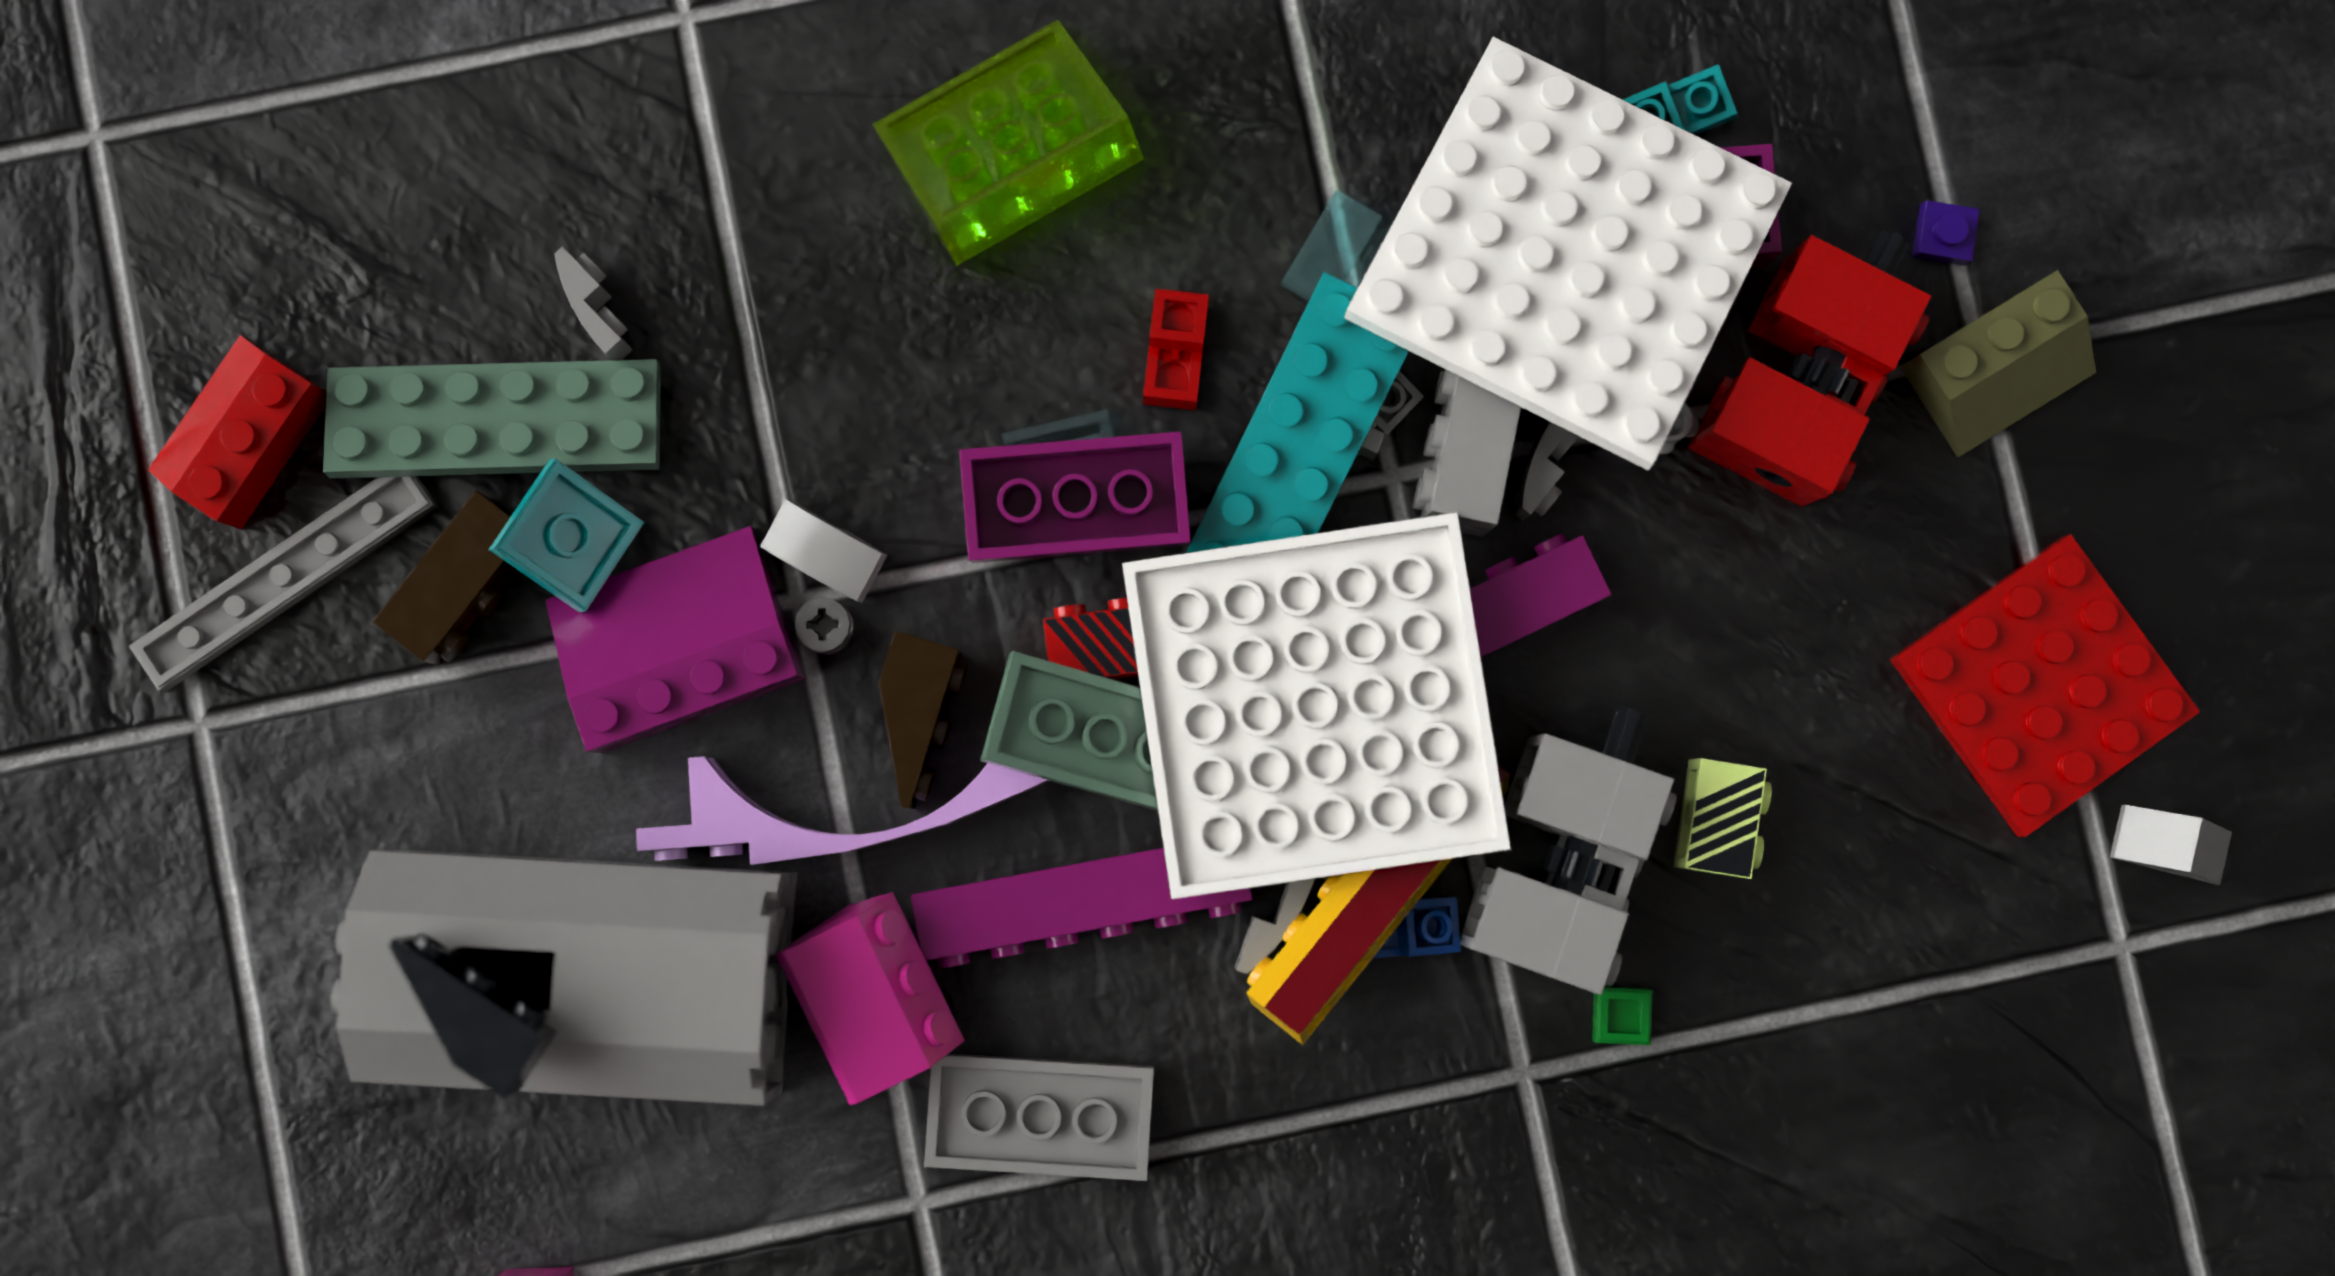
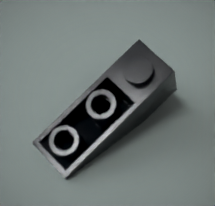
M418 933L416 938L412 935L393 938L388 946L453 1066L502 1098L519 1092L558 1033L557 1030L545 1023L548 1018L547 1013L525 999L517 998L514 1003L496 991L499 985L496 979L474 966L468 965L465 970L446 958L450 952L449 949L428 935Z

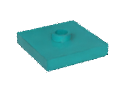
M553 458L549 459L489 550L576 611L586 612L644 522L558 459Z

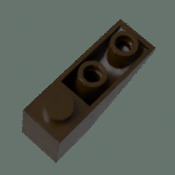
M895 630L878 684L901 807L915 809L917 799L926 802L935 776V770L927 768L933 747L942 749L945 744L952 718L945 716L944 712L950 694L960 695L968 665L960 663L963 653L958 649Z

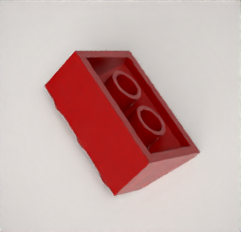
M240 335L148 468V471L170 492L216 522L242 529L325 408L326 390Z

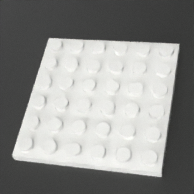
M1493 37L1350 302L1344 318L1649 471L1679 414L1792 183Z
M1457 512L1122 563L1171 899L1510 849Z

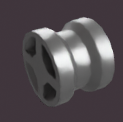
M819 597L811 599L802 605L796 615L795 629L803 645L817 653L830 655L839 653L849 645L854 636L855 624L853 616L846 607L832 598Z

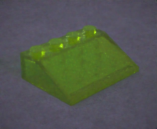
M1059 20L1050 23L873 124L891 158L956 266L1144 160L1129 117Z

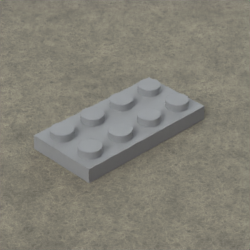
M949 1053L931 1067L924 1167L1147 1181L1154 1066Z

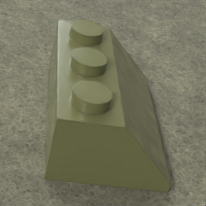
M2058 270L1900 366L1957 457L1970 451L2096 373L2088 316Z

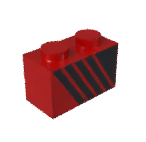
M1127 597L1107 601L1108 610L1087 613L1086 604L1053 608L1054 617L1043 619L1048 661L1112 680L1139 676Z

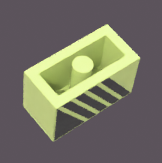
M1703 758L1690 759L1688 761L1674 868L1737 878H1752V870L1760 867L1764 852V839L1762 836H1757L1760 814L1765 815L1767 813L1772 794L1771 783L1765 781L1767 769Z

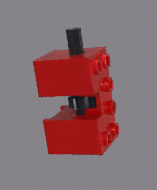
M1883 229L1879 230L1864 261L1813 235L1808 237L1782 261L1747 331L1799 358H1795L1787 375L1749 357L1739 377H1735L1734 380L1728 376L1723 377L1699 424V431L1692 438L1688 449L1801 507H1805L1821 498L1826 499L1834 490L1841 492L1850 480L1856 467V462L1850 460L1870 420V418L1864 416L1870 403L1873 404L1881 394L1888 380L1887 374L1895 370L1907 344L1913 346L1917 343L1930 319L1923 312L1931 295L1893 276L1909 246L1908 242L1902 240L1904 236L1897 232L1889 233Z

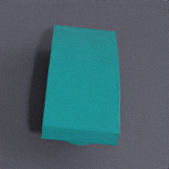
M1719 64L1670 85H1667L1665 81L1623 99L1693 135L1738 118V113Z

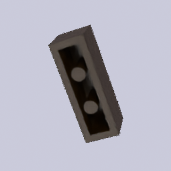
M475 490L372 622L423 662L441 665L444 660L447 662L453 660L467 644L469 636L465 633L478 617L485 618L496 608L503 596V592L500 589L512 573L515 575L521 573L489 550L512 514L490 497Z

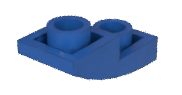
M1457 897L1421 898L1374 958L1413 957L1461 952Z

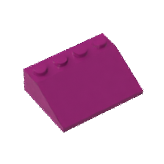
M752 526L608 577L586 612L576 611L556 596L545 600L567 698L586 752L601 754L806 679Z

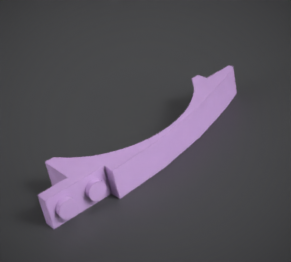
M705 756L688 758L692 825L636 829L637 851L654 850V861L688 859V847L709 846L710 857L743 854V843H749L750 865L855 851L949 825L1032 790L1049 780L987 763L979 775L961 793L925 817L881 832L838 834L803 827L777 816L747 796L728 777L715 758H707Z

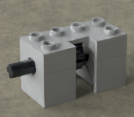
M1617 706L1601 753L1548 734L1527 738L1504 805L1505 816L1541 828L1544 831L1558 834L1560 838L1557 846L1550 845L1542 869L1548 872L1544 883L1501 868L1495 870L1483 866L1460 933V945L1599 995L1602 994L1604 985H1613L1622 962V954L1617 953L1616 950L1628 917L1629 899H1627L1633 878L1639 875L1644 861L1648 858L1659 824L1665 826L1668 823L1676 803V794L1670 792L1674 781L1673 778L1633 765L1649 716L1641 714V712L1634 709Z

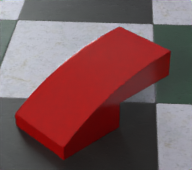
M1155 288L1142 405L1196 410L1209 294Z

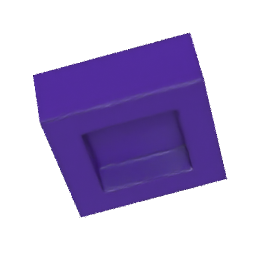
M1929 200L1923 202L1919 207L1912 257L1962 266L1972 262L1980 209Z

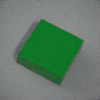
M1604 987L1601 995L1594 993L1592 1041L1609 1044L1651 1045L1653 990L1647 988Z

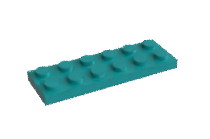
M1325 271L1323 272L1186 553L1318 534L1409 350L1344 318L1346 310L1358 289L1357 287Z

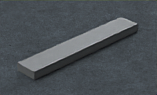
M418 476L377 477L129 645V648L157 690L167 692L438 508V505Z

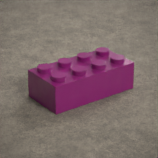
M1181 431L959 450L968 561L971 563L1190 545Z

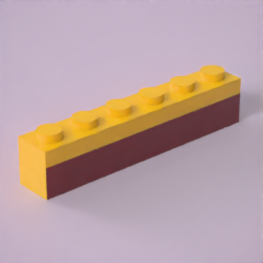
M1497 765L1503 797L1509 787V773ZM1453 858L1329 876L1317 894L1321 901L1308 917L1303 913L1298 915L1282 937V940L1286 942L1282 950L1273 960L1266 956L1250 974L1247 983L1251 986L1247 991L1250 1003L1304 1045Z

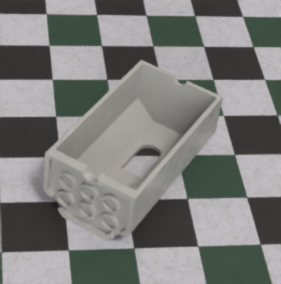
M422 850L369 851L346 909L345 920L340 922L337 929L336 951L338 955H342L341 977L336 979L331 992V1009L334 1014H337L336 1030L350 1081L488 1089L453 1066L388 946L393 938L410 935L416 938L418 933H422L442 943L450 952L460 947L555 952L550 1010L543 1011L548 1015L545 1023L557 1030L558 1033L519 1091L765 1106L779 1096L783 1088L789 1002L787 996L788 978L776 953L793 942L797 872Z

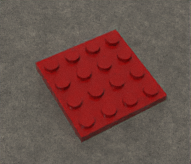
M2071 534L2055 541L1889 659L2017 837H2026L2200 713L2197 706Z

